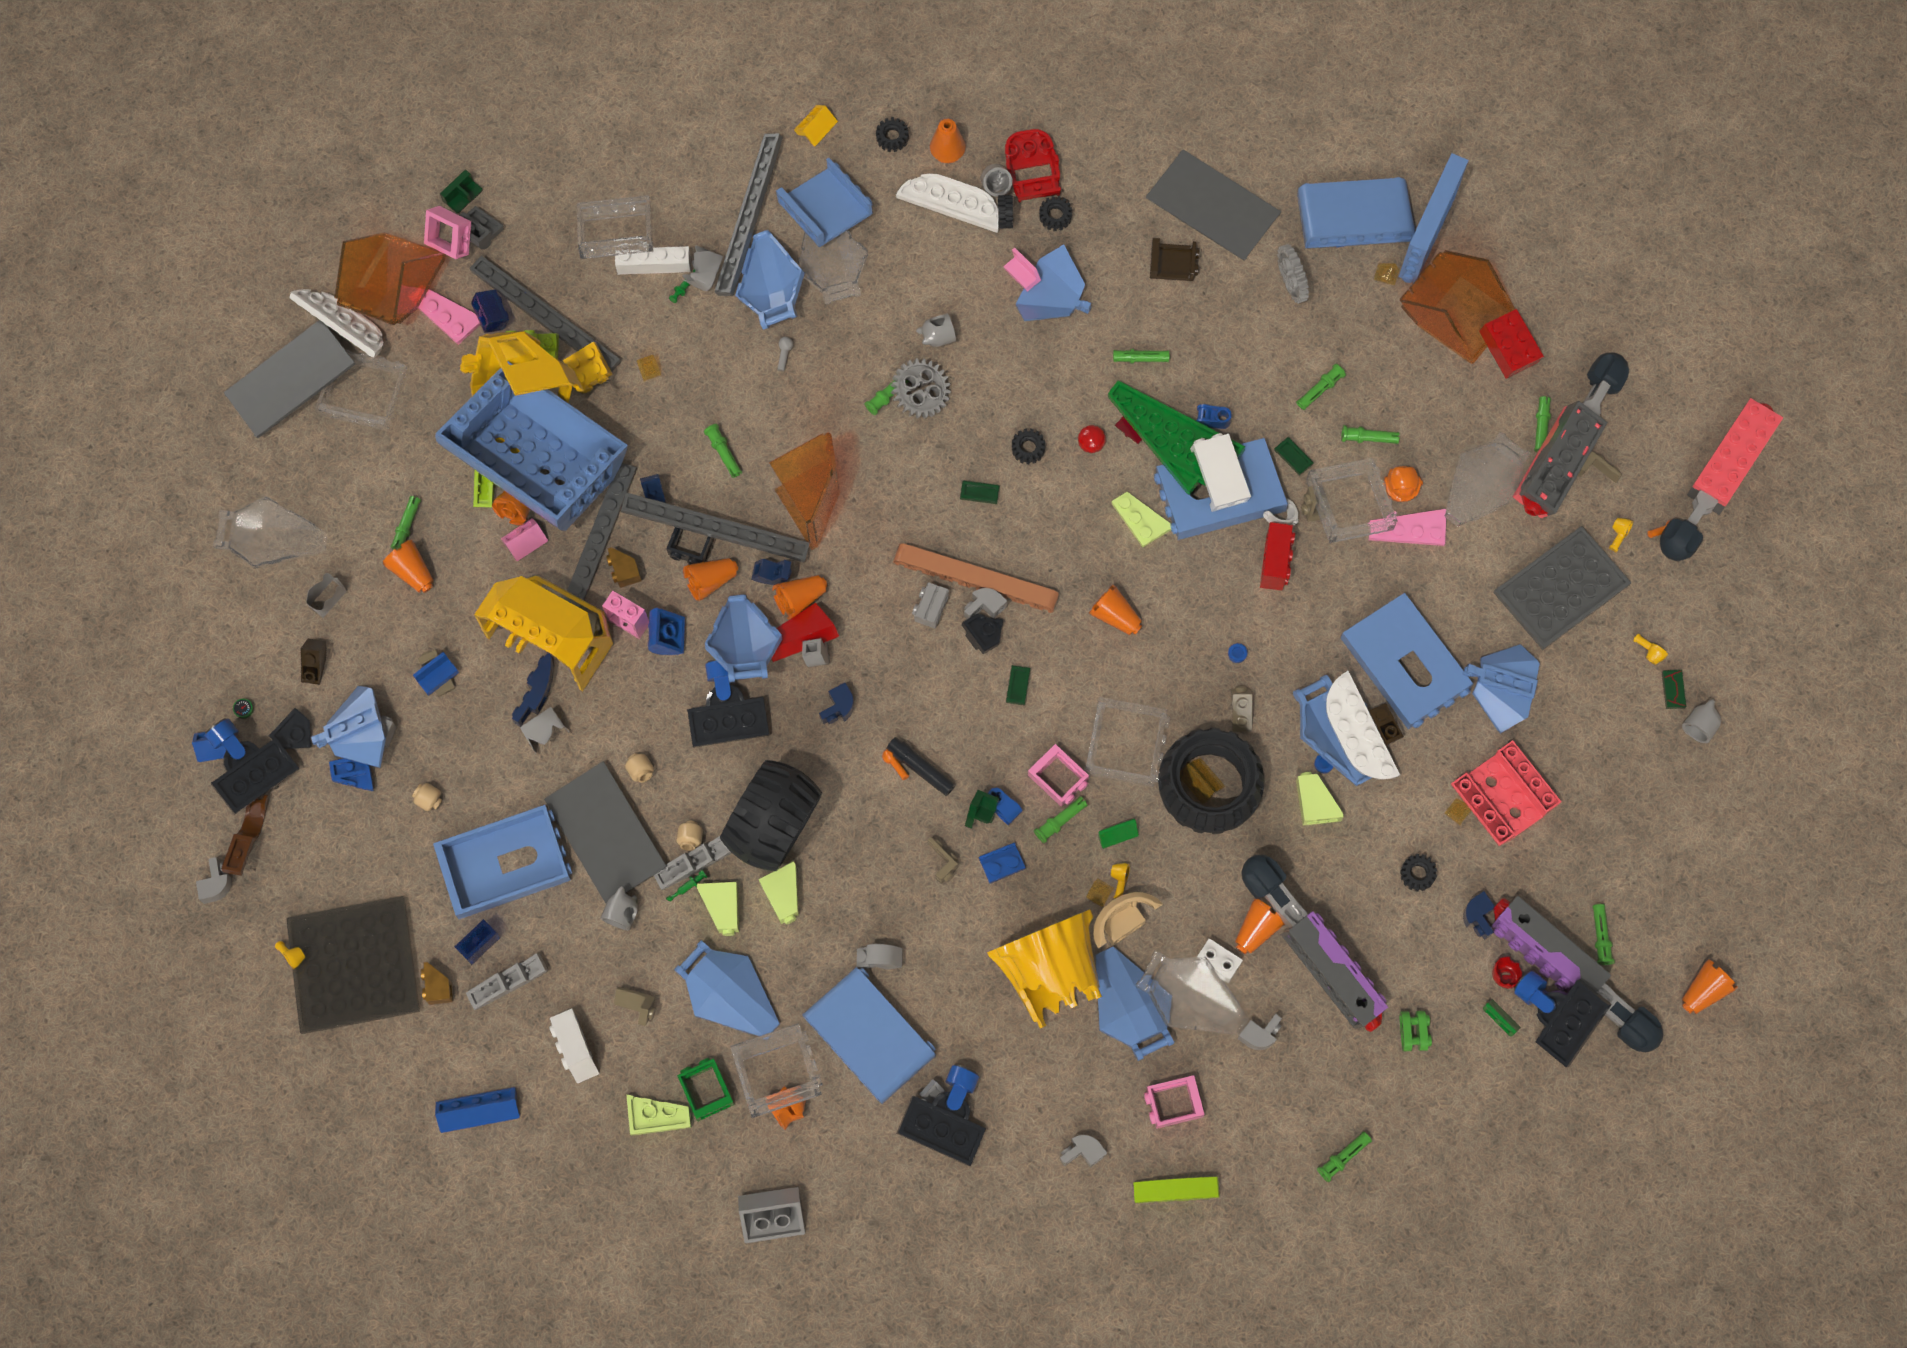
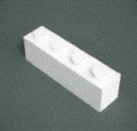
M689 246L615 249V266L618 275L691 272V255Z

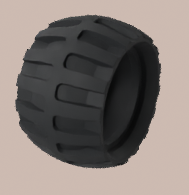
M1210 727L1207 730L1196 729L1176 740L1166 752L1158 774L1159 793L1168 813L1183 827L1187 826L1193 829L1194 832L1201 834L1203 832L1221 834L1241 826L1257 809L1264 791L1263 766L1251 744L1239 738L1238 734L1232 731H1221L1220 728ZM1214 755L1226 759L1235 766L1241 776L1243 789L1240 796L1230 804L1218 808L1204 807L1192 801L1184 792L1180 782V771L1186 763L1198 756Z
M765 760L738 801L720 835V840L731 853L743 862L759 869L777 871L808 822L821 798L822 791L800 770L782 762Z

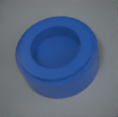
M1233 644L1228 650V657L1234 663H1241L1247 657V649L1242 644Z
M1318 755L1316 757L1314 766L1318 772L1326 774L1333 769V766L1322 756Z

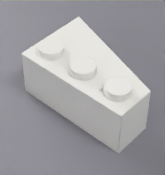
M569 1009L551 1017L552 1026L549 1028L553 1038L557 1037L558 1042L555 1044L559 1054L563 1053L564 1055L561 1061L565 1070L569 1069L577 1084L598 1075L599 1071L593 1062V1056L589 1051L574 1011Z

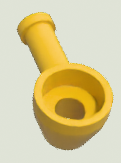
M1617 518L1612 529L1617 533V536L1612 545L1609 546L1610 550L1618 552L1620 544L1628 535L1634 521L1626 518Z
M1639 633L1633 640L1648 650L1646 659L1654 665L1660 663L1668 656V653L1663 648L1649 642Z
M1120 863L1112 866L1111 877L1118 881L1114 899L1123 895L1125 883H1127L1130 872V864Z
M278 941L275 944V948L282 953L292 969L298 967L304 960L305 955L299 947L288 949L283 941Z

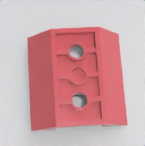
M1513 740L1469 774L1465 773L1451 783L1452 787L1498 846L1511 841L1561 803V800ZM1488 777L1494 778L1496 786H1488L1486 779ZM1517 808L1520 811V817H1512L1510 809Z

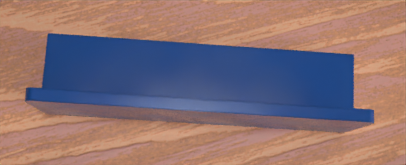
M507 1088L436 1102L435 1116L440 1132L444 1133L520 1118L517 1107L516 1088Z

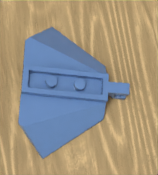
M1065 245L1039 259L1035 268L1041 281L1028 292L1023 289L1016 302V307L1024 321L1068 317L1074 313L1075 309L1088 314L1091 309L1090 302L1080 300L1085 283Z
M1521 644L1481 657L1480 668L1471 664L1464 668L1463 675L1478 677L1472 694L1500 733L1528 718L1531 702L1536 691L1538 681L1536 679L1540 663Z
M358 686L330 718L326 726H323L324 732L311 737L312 743L314 745L317 744L318 748L324 747L328 743L337 757L381 768L386 737L374 690L369 687Z

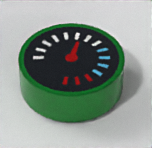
M239 699L233 705L234 714L241 719L250 717L254 710L252 703L247 699Z

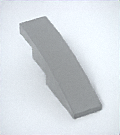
M719 836L708 844H702L688 854L684 853L666 864L667 867L664 870L655 874L654 877L661 890H664L713 865L731 854V852L723 844Z
M536 953L524 962L516 963L502 973H496L466 992V995L473 1009L477 1010L546 973L548 969L541 955Z

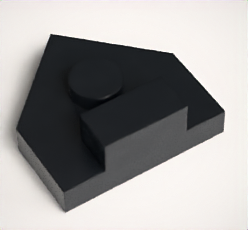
M977 613L962 622L961 625L967 632L965 636L975 650L979 649L982 654H985L999 645L1003 619H993Z
M294 708L269 734V737L272 740L276 738L284 749L311 748L310 720Z

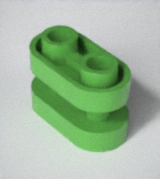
M1400 1011L1402 1051H1412V1045H1418L1419 1051H1427L1428 1046L1432 1045L1431 1034H1428L1427 1027L1430 1026L1429 1014L1426 1015L1425 1011H1416L1415 1017H1410L1409 1011ZM1411 1025H1416L1417 1037H1412Z

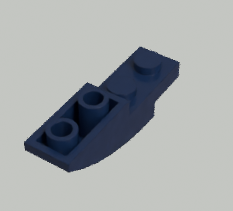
M547 652L545 656H542L538 661L536 670L532 671L527 678V685L531 690L525 693L520 707L517 706L512 713V720L519 727L523 725L531 712L538 715L545 704L553 680L554 659L552 654Z

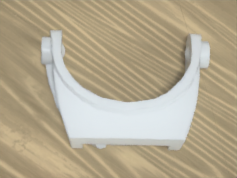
M1286 499L1288 503L1286 509L1288 516L1286 520L1276 518L1270 511H1265L1263 516L1269 523L1294 526L1298 523V511L1295 504L1290 499Z

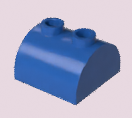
M660 608L650 610L648 650L659 655L683 654L685 617Z

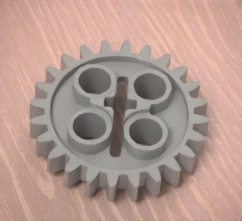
M1289 244L1278 247V266L1289 295L1297 304L1307 301V298H1309L1308 280L1297 252Z
M916 358L913 363L911 360L907 362V365L903 363L900 366L901 369L896 370L897 375L892 377L896 381L891 384L895 388L891 391V394H896L893 401L899 400L900 403L897 407L903 406L902 412L904 413L908 410L910 417L914 413H916V419L921 414L924 419L928 417V414L933 417L935 412L939 413L941 411L940 407L944 408L946 406L944 402L949 400L945 396L951 393L950 390L946 389L951 385L950 383H945L948 376L943 377L944 370L938 371L939 365L937 364L933 367L932 361L926 364V360L923 359L919 363L918 358ZM922 373L926 374L929 380H924ZM905 380L911 381L912 387L907 386ZM935 382V385L927 386L924 390L920 389L914 392L913 394H906L907 392L916 390L918 387L922 388L928 385L929 383ZM929 390L934 391L936 393V397H932L929 393ZM913 397H917L920 400V404L915 403Z

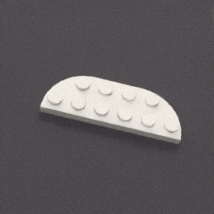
M922 174L921 177L905 182L896 194V198L996 233L999 231L998 208L994 199L987 192L977 187L938 174Z
M310 289L291 292L289 298L310 312L311 315L317 317L325 325L331 327L339 335L345 337L353 345L366 352L367 355L373 358L379 355L384 343L382 332L369 319L331 294L325 292L321 294L318 292L311 293Z
M1349 671L1343 673L1335 680L1328 692L1326 713L1347 759L1361 774L1375 779L1386 780L1400 776Z

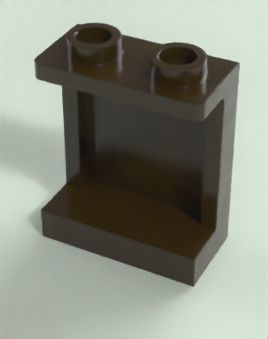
M1153 238L1150 278L1193 281L1194 275L1198 276L1199 266L1195 264V259H1199L1200 249L1196 248V241H1193L1192 245L1160 243V238Z

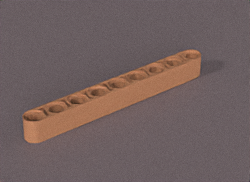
M899 544L893 563L898 566L901 564L904 565V568L914 571L920 570L923 574L933 577L936 575L940 579L949 582L955 581L959 585L968 588L974 587L976 590L981 588L994 589L1005 599L1010 598L1013 602L1023 605L1026 603L1030 607L1039 610L1045 609L1049 613H1053L1059 597V593L1055 590L907 544Z

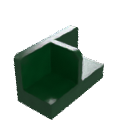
M465 169L440 193L442 201L458 214L483 189L473 181L471 174Z
M977 790L970 803L965 826L972 829L976 820L986 824L992 823L999 798Z

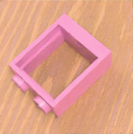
M441 206L426 210L424 244L454 259L469 255L471 221ZM440 221L453 227L452 243L439 238Z
M612 591L602 605L608 621L636 638L640 639L647 629L649 620L645 609L620 594Z
M1056 744L1028 770V776L1061 807L1065 803L1067 805L1070 804L1075 798L1074 794L1078 790L1083 791L1089 784L1087 782L1089 775ZM1056 758L1080 779L1063 797H1060L1039 777Z
M1194 1075L1148 1086L1147 1092L1144 1093L1146 1105L1150 1104L1152 1112H1149L1151 1124H1155L1156 1129L1203 1118L1205 1115ZM1186 1085L1193 1113L1161 1121L1153 1093Z

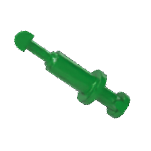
M683 281L680 286H675V293L669 296V300L676 303L680 295L684 296L686 294L685 290L690 284Z
M703 870L694 878L690 876V880L680 886L675 894L666 897V900L672 901L679 894L683 895L692 887H697V883L704 877L708 878Z

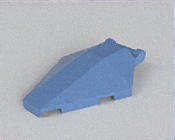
M769 230L753 235V242L751 248H748L742 269V282L738 283L735 296L759 316L761 327L765 330L772 324L788 318L798 317L795 303L805 273Z
M746 595L729 596L726 605L722 606L713 625L712 634H709L707 637L705 649L728 672L729 683L739 679L768 678L767 665L782 641V634L775 626L772 627L768 623V618L755 603H751L747 599Z
M1324 675L1317 682L1301 690L1293 691L1294 698L1300 704V738L1357 786L1372 777L1361 774L1351 765L1328 720L1326 699L1333 683L1328 675ZM1322 687L1326 688L1327 691L1309 701L1306 700V695Z
M700 940L697 944L698 947L680 966L678 965L674 969L686 981L695 1017L767 1039L780 1023L749 957L712 950ZM703 952H705L706 955L691 970V972L687 974L685 971L694 963V961Z
M1115 947L1096 954V972L1100 985L1099 991L1102 997L1098 998L1099 1031L1131 1047L1138 1061L1144 1059L1143 1056L1166 1045H1173L1174 1041L1167 1030L1171 995ZM1162 1034V1039L1139 1049L1138 1044Z

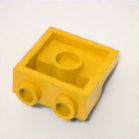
M596 342L590 343L563 360L577 375L584 391H580L581 393L591 391L594 385L606 382L609 379L608 377L612 375Z

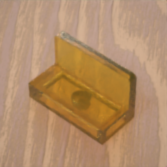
M1201 758L1190 762L1180 772L1182 781L1202 804L1206 803L1216 792L1225 787Z

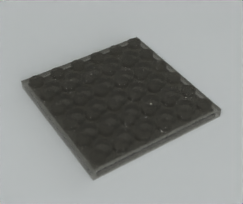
M404 896L286 918L290 949L299 947L305 955L301 964L292 969L301 1034L420 1012Z

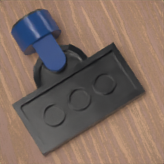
M716 659L708 661L705 664L707 681L715 682V687L708 693L706 706L687 709L693 748L770 736L764 697L744 700L741 691L737 687L730 685L728 672Z
M224 718L205 732V737L214 749L224 746L226 749L223 757V766L226 773L211 782V785L235 815L299 770V767L276 738L260 749L252 742L238 741L235 736L239 731L229 718Z
M1529 971L1516 984L1514 994L1527 1005L1533 1003L1538 1007L1536 1015L1545 1028L1535 1042L1567 1068L1572 1064L1612 1004L1581 979L1575 982L1569 993L1559 990L1548 993L1545 990L1547 981L1536 972Z
M952 1065L945 1081L952 1086L951 1091L939 1094L931 1103L912 1096L896 1134L967 1166H971L986 1128L968 1121L970 1108L964 1098L967 1093L974 1092L980 1078L979 1074L964 1066Z

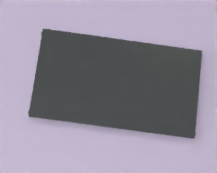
M1185 150L1180 151V154L1146 195V199L1243 261L1247 259V256L1281 213L1280 210Z
M319 320L227 389L224 394L249 426L254 436L259 438L353 367L355 361L351 359L324 322Z
M604 761L544 799L605 903L616 893L619 887L622 886L625 889V893L667 867Z

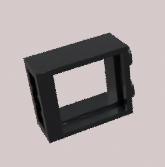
M675 527L666 548L668 555H670L669 557L676 561H680V559L685 560L688 564L705 562L714 538L707 537L699 557L676 549L683 529Z

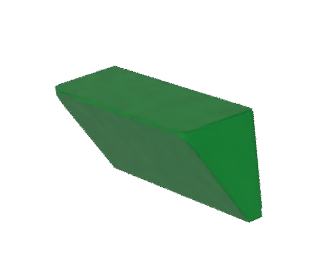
M1131 819L1099 831L1098 839L1102 848L1104 849L1138 837L1136 820Z
M1493 999L1483 1007V1010L1510 1037L1521 1028Z

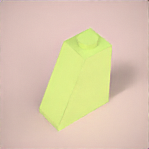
M1311 772L1301 773L1296 779L1302 824L1312 825L1341 822L1343 812L1318 774H1312Z
M792 862L759 879L760 885L781 924H790L799 915L797 869L795 863Z
M737 883L697 884V889L718 932L722 933L723 936H733L734 932H739Z

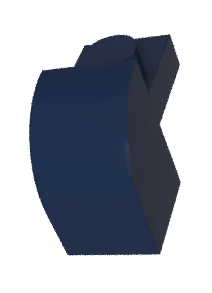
M658 474L640 478L645 498L666 503Z
M766 559L758 560L754 564L751 580L769 585L787 582L792 571L790 568L791 562L783 560L775 563Z
M844 682L828 691L834 705L819 713L823 725L827 722L828 724L834 723L838 720V716H841L845 722L853 713V696Z
M1485 891L1475 896L1467 904L1463 912V921L1466 928L1474 924L1475 927L1473 929L1478 937L1482 936L1484 940L1494 933L1484 916L1491 913L1495 907Z

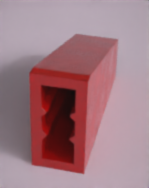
M814 603L776 628L782 634V641L771 660L775 662L801 652L803 641L821 638L823 643L839 637L834 623L817 603Z

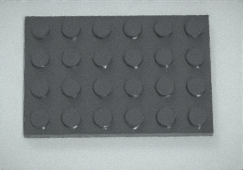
M1581 526L1495 589L1493 593L1539 647L1544 650L1630 586L1631 582Z

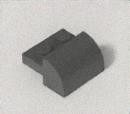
M477 206L472 208L467 214L462 212L459 215L471 221L470 242L480 249L488 248L491 245V240L503 231L502 224Z

